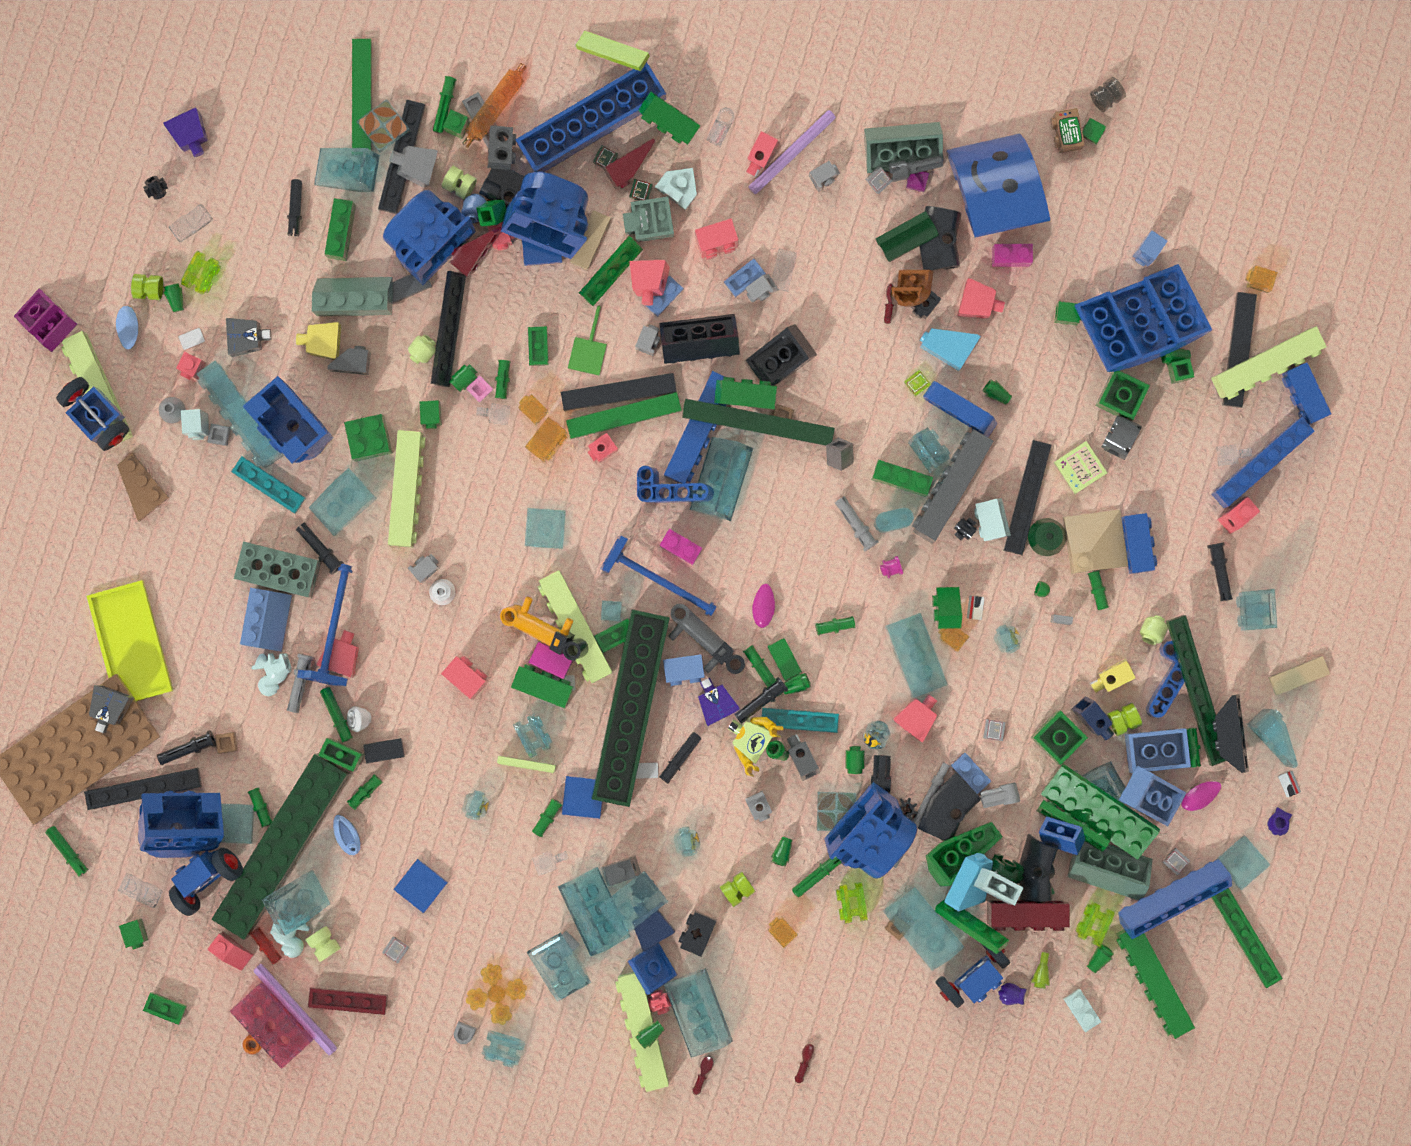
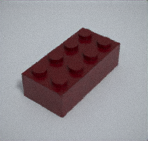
M987 900V924L995 931H1006V927H1011L1014 931H1025L1026 927H1031L1034 931H1045V927H1050L1053 931H1065V927H1070V904L1066 901L1017 900L1015 905H1011L1002 900Z

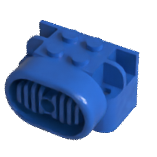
M546 172L528 173L523 178L520 191L517 192L507 207L501 232L572 259L587 241L584 233L589 225L585 216L589 200L588 194L581 186Z
M424 190L414 196L392 218L383 232V240L396 252L401 265L424 285L452 257L453 250L457 246H463L476 230L470 217H465L456 206L454 207L449 202H443L432 191Z
M279 376L274 378L243 405V408L259 425L256 427L258 431L268 440L271 439L269 441L270 445L280 454L283 453L292 464L317 457L324 450L326 444L333 439V436L324 427L322 422ZM299 424L297 431L292 432L293 426Z
M873 782L824 840L829 858L833 860L836 856L845 867L860 868L872 878L878 879L887 874L910 848L917 834V826L902 814L898 800Z
M174 791L142 793V804L139 807L138 841L141 851L157 858H184L195 856L201 851H211L218 848L224 837L220 793H195L194 791H186L184 793H175Z

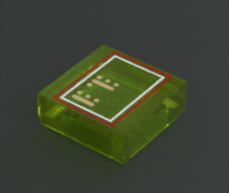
M920 370L904 381L915 397L931 385Z

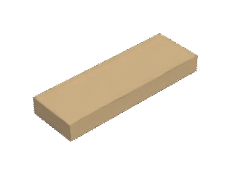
M593 210L588 221V229L584 233L587 241L573 256L570 263L585 270L589 269L611 220L610 217Z
M1321 656L1268 678L1275 695H1279L1327 676L1330 672L1324 657Z

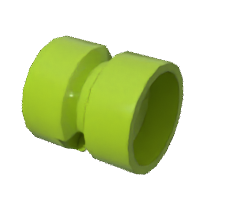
M145 274L133 275L131 282L132 298L145 299L147 296L149 300L160 301L162 299L164 290L162 276L150 275L147 278Z
M1133 703L1123 706L1121 711L1117 709L1107 713L1108 718L1113 723L1111 728L1116 736L1126 733L1128 728L1133 730L1142 726V720Z
M742 871L733 877L732 882L727 881L720 886V889L733 907L741 903L743 897L748 898L756 892Z

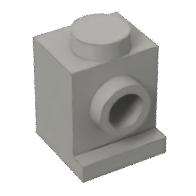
M828 161L810 171L809 177L817 191L820 192L823 185L827 187L834 183V179L840 172L835 164L832 165Z
M769 274L762 275L745 288L751 302L759 299L763 301L770 296V293L779 290Z
M653 325L643 326L635 346L636 350L654 356L655 351L652 348H656L659 343V328Z
M430 554L426 557H420L414 563L416 566L410 565L408 569L420 583H423L439 569L437 566L439 562Z
M763 791L745 798L754 820L759 819L762 822L770 818L769 814L772 811ZM762 804L763 810L757 811L756 805Z

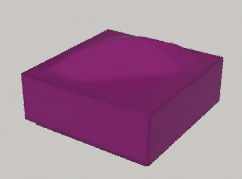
M919 172L910 174L906 188L924 193L929 173Z

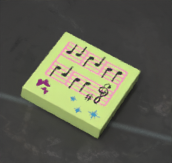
M1087 441L1054 462L1074 494L1107 474V471Z

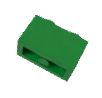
M936 587V595H932V607H936L933 615L934 621L938 623V629L961 628L963 615L959 587Z
M326 738L318 756L355 772L361 763L364 753L332 738Z

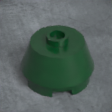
M1043 518L1031 526L1028 533V541L1031 548L1037 554L1053 556L1063 549L1066 543V532L1058 521L1051 518Z
M994 854L993 858L990 859L993 861L991 871L1015 884L1023 880L1024 867L1015 860L1011 862L1003 859L1004 855Z

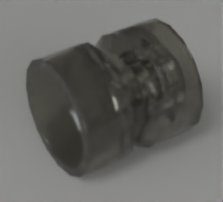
M1111 77L1103 83V87L1098 86L1091 91L1090 96L1096 107L1104 113L1112 107L1113 102L1118 103L1126 97V92L1121 83L1115 77Z

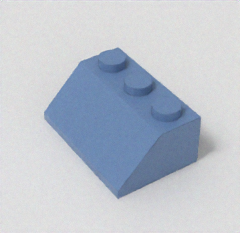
M250 588L240 645L282 652L292 595Z

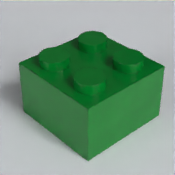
M1121 371L1111 372L1095 406L1115 416H1123L1133 421L1150 385Z
M382 414L344 422L353 461L356 462L393 454L385 416Z
M1057 710L1030 738L1057 765H1062L1088 737L1061 710Z

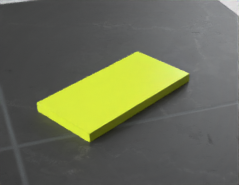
M141 580L87 595L108 678L118 674L136 701L173 691L144 581Z

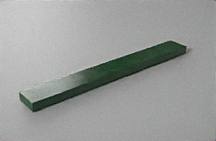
M685 399L682 418L823 446L833 441L835 430L833 427L691 399Z
M1181 615L1167 620L1166 623L1209 765L1214 766L1226 761L1220 756L1219 751L1216 750L1215 741L1218 740L1217 732H1214L1213 720H1215L1216 713L1186 615Z

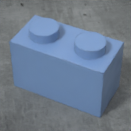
M1151 230L1133 254V257L1136 258L1135 261L1142 266H1149L1157 258L1167 240Z
M702 655L663 660L666 683L670 682L671 686L682 685L684 680H689L690 683L701 682V678H705Z

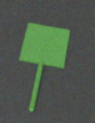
M597 306L589 340L575 337L568 369L600 375L607 345L593 341L601 309L600 306Z

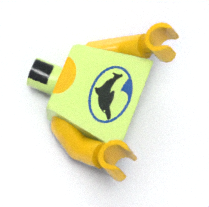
M768 717L748 718L744 725L733 719L728 727L730 731L737 735L732 743L739 760L745 767L746 775L754 777L752 770L759 772V767L753 765V763H757L772 737H781L778 735L777 730H783V726H776Z

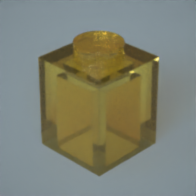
M1255 265L1246 274L1245 280L1248 281L1246 287L1269 293L1273 289L1278 272Z
M532 394L529 397L526 395L519 402V410L535 426L549 413Z
M940 629L938 631L940 634L938 639L955 652H958L969 638L960 629Z
M776 916L768 924L770 926L768 931L783 948L798 936V933L782 916L779 919Z

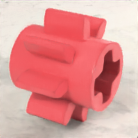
M661 989L651 994L648 1004L652 1012L657 1011L658 1015L670 1011L669 1007L672 1006V999L669 993L663 994Z

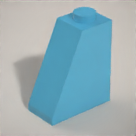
M931 328L929 333L925 331L920 341L922 344L920 348L959 371L981 336L978 334Z
M982 853L966 857L945 898V903L955 910L961 911L985 902L987 893L975 887L974 884L982 868L992 870L993 861Z

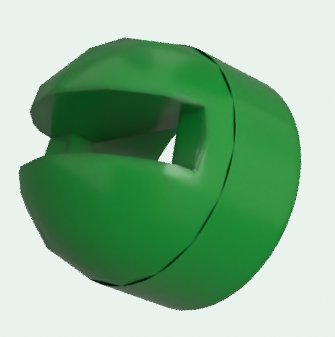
M1039 581L1035 587L1034 595L1038 597L1048 596L1050 593L1049 585Z

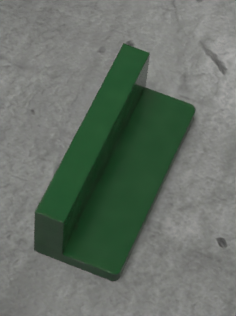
M924 211L875 238V240L883 250L887 260L891 262L939 236V233L930 215Z

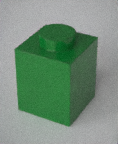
M450 110L443 128L445 132L463 139L470 121L467 116Z
M504 200L487 201L476 208L480 226L497 225L504 221L506 214Z
M1059 301L1056 304L1054 323L1078 325L1081 319L1074 307L1078 303Z
M1190 359L1172 362L1167 365L1171 384L1194 378Z
M439 400L419 401L420 424L426 426V429H437V426L442 425L441 402Z
M142 918L119 926L125 948L132 946L134 950L144 946L143 942L148 941Z

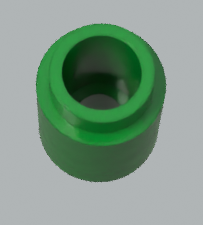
M464 364L452 376L449 382L461 392L463 389L466 390L478 378L475 375L477 371L470 364L468 366Z
M849 746V749L845 750V769H847L848 774H863V769H865V750H861V746Z

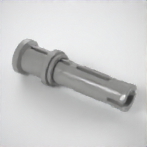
M845 496L835 502L855 532L854 537L858 538L863 545L864 552L879 543L869 532L870 528L866 525L864 526Z
M304 654L297 655L299 659L297 667L294 669L295 680L287 711L299 713L306 683L305 679L297 678L298 670H310L311 663L315 658Z

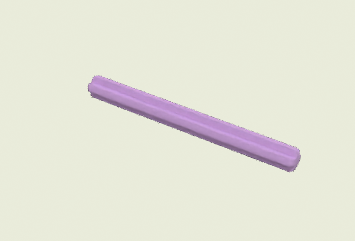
M830 110L826 111L749 185L750 191L757 194L835 120L836 117Z
M258 965L254 969V973L328 1055L334 1053L337 1049L335 1044L264 965Z

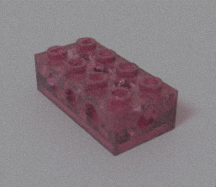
M263 982L257 985L230 1010L231 1014L281 1069L314 1040ZM256 1007H260L262 1009V1015H258L256 1013ZM269 1021H272V1022L275 1023V1025H276L275 1030H273V1029H271V1028L269 1027V1025H268V1022H269ZM281 1036H286L289 1040V1043H283L281 1040Z

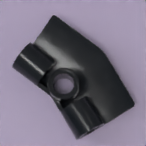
M491 168L479 194L492 201L504 200L507 210L510 202H507L504 197L509 196L512 199L515 197L517 192L520 191L524 176L511 169Z
M926 206L925 211L930 215L939 236L919 246L923 270L932 271L942 268L948 270L960 267L956 237L962 213L946 208ZM945 235L950 236L952 242L946 244L943 242L942 237Z
M955 773L931 796L918 829L944 841L953 838L965 815L982 799ZM956 808L959 809V816L952 818L950 815L951 811Z
M1031 834L1027 835L1019 863L1024 867V878L1019 882L1020 886L1023 887L1020 900L1052 901L1050 879L1055 875V868L1052 864H1054L1058 845L1048 841H1039Z

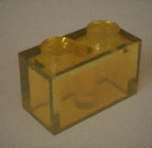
M548 417L525 448L542 462L550 461L556 453L554 451L558 445L562 446L568 438L565 436L567 431Z

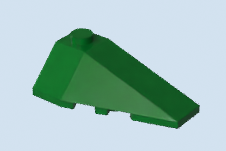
M989 822L937 844L925 855L928 870L940 887L951 886L966 857L976 853L985 854L1003 836L995 825Z

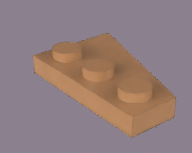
M133 453L117 464L136 518L140 522L165 502L169 496Z

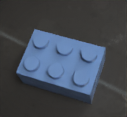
M1186 728L1125 734L1129 773H1134L1137 766L1148 772L1191 767Z
M1137 766L1119 800L1158 822L1169 826L1186 792Z

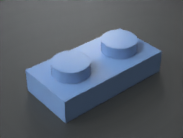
M753 259L726 279L724 284L736 298L746 290L747 286L762 275H766V273L756 260Z
M669 275L664 294L662 296H653V305L646 307L658 317L684 288Z
M963 753L950 765L977 794L991 782L966 753Z

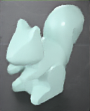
M273 653L268 654V657L265 654H260L257 657L252 669H264L266 675L258 682L261 694L268 697L276 694L279 689L278 684L283 682L288 673L291 672L292 667L287 653L280 654L279 659H275Z
M277 914L270 934H272L277 943L283 945L281 950L284 952V955L295 958L302 953L304 948L302 940L295 936L296 931H309L310 928L306 925L305 918L302 915H297L293 921L292 914L289 915L287 920L281 919L280 915Z

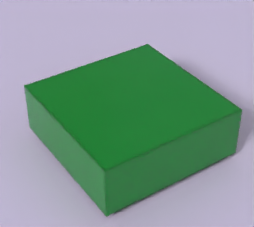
M1089 118L1082 131L1083 137L1097 145L1106 126Z

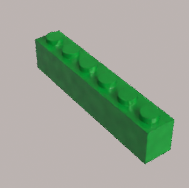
M1125 929L1116 933L1118 937L1116 942L1121 950L1124 949L1128 955L1125 957L1130 967L1134 966L1137 972L1134 975L1139 984L1143 983L1146 989L1144 994L1148 1001L1154 1003L1155 1008H1153V1011L1158 1019L1162 1018L1164 1022L1162 1027L1167 1036L1171 1035V1037L1176 1039L1195 1029L1145 933L1134 939L1130 938Z

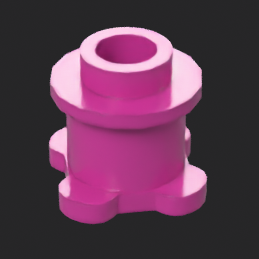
M898 556L886 562L885 560L882 561L883 565H880L883 576H887L890 579V576L903 574Z

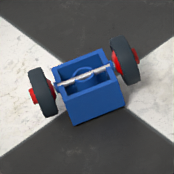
M78 377L62 388L56 400L63 407L76 402L65 413L92 442L97 443L103 451H107L121 443L129 432L128 425L122 421L125 416L100 389L92 387L85 394L89 384L83 377Z
M224 847L210 853L206 851L201 855L197 854L189 860L190 864L184 865L175 871L176 875L171 878L175 885L169 890V898L179 912L186 916H191L201 907L196 893L202 892L220 876L229 881L238 879L243 874V866L238 857Z
M981 944L985 948L987 955L983 956L955 980L954 984L947 981L944 976H940L935 981L942 990L940 992L941 996L947 1002L950 1000L955 1007L959 1008L964 1004V1000L958 990L961 988L973 1003L983 1001L987 997L986 993L989 990H995L1002 984L1001 980L1003 977L990 961L998 963L1003 969L1007 967L1010 961L1004 954L1006 952L1005 949L996 954Z

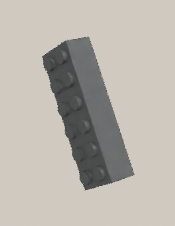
M973 430L971 433L967 432L960 442L963 446L954 452L950 459L953 462L952 465H948L940 476L943 478L942 482L936 483L931 492L934 496L923 505L921 509L924 511L923 515L917 516L912 524V527H914L913 533L930 543H934L994 442L993 440L976 430Z

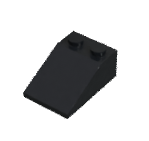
M794 324L785 328L747 358L746 362L760 381L771 382V386H776L817 356V353L797 325Z

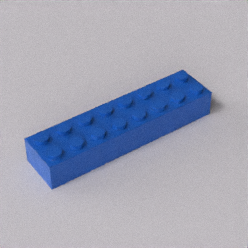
M646 62L641 71L632 69L515 140L533 172H545L641 115L638 109L650 91L663 100L667 99L666 92Z

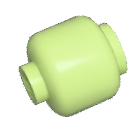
M427 335L417 336L408 347V351L411 354L410 359L417 364L420 362L428 363L435 354L436 342Z
M1158 615L1147 617L1140 629L1142 640L1150 645L1161 643L1168 631V626L1164 622L1165 619Z

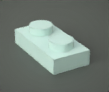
M1080 989L1063 998L1084 1032L1101 1023V1020Z

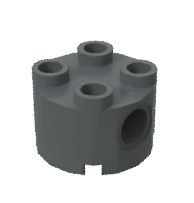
M1117 415L1110 429L1113 433L1108 432L1101 447L1105 451L1125 460L1142 426L1123 416Z

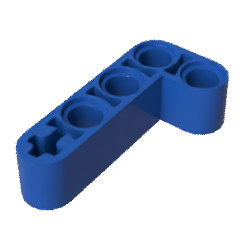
M936 381L932 382L923 395V398L930 404L964 423L972 431L976 430L988 438L998 425L991 414Z
M642 466L637 471V497L642 502H707L714 496L713 488L707 484H659V472L656 468ZM650 470L651 477L647 480L645 474ZM686 488L688 494L685 498H683L682 491ZM650 489L651 496L647 499L645 493ZM666 489L669 490V496L667 498H665L663 495ZM704 490L706 491L705 494L702 495L696 494L695 492Z
M1172 641L1162 643L1159 648L1160 654L1172 662L1146 706L1147 714L1155 718L1166 714L1184 684L1175 649L1172 655L1166 653V646L1169 644L1173 646ZM1174 671L1180 673V680L1177 682L1172 678ZM1165 687L1170 689L1171 694L1168 698L1162 695V690ZM1159 704L1158 709L1160 710V712L1154 713L1155 710L1153 706H1157Z

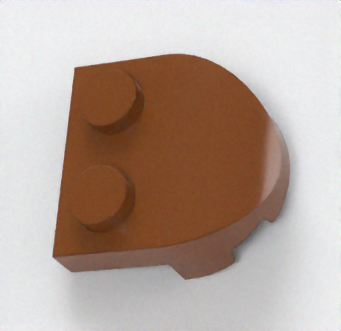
M899 270L897 287H892V296L896 298L897 304L904 307H912L923 303L931 293L934 271Z

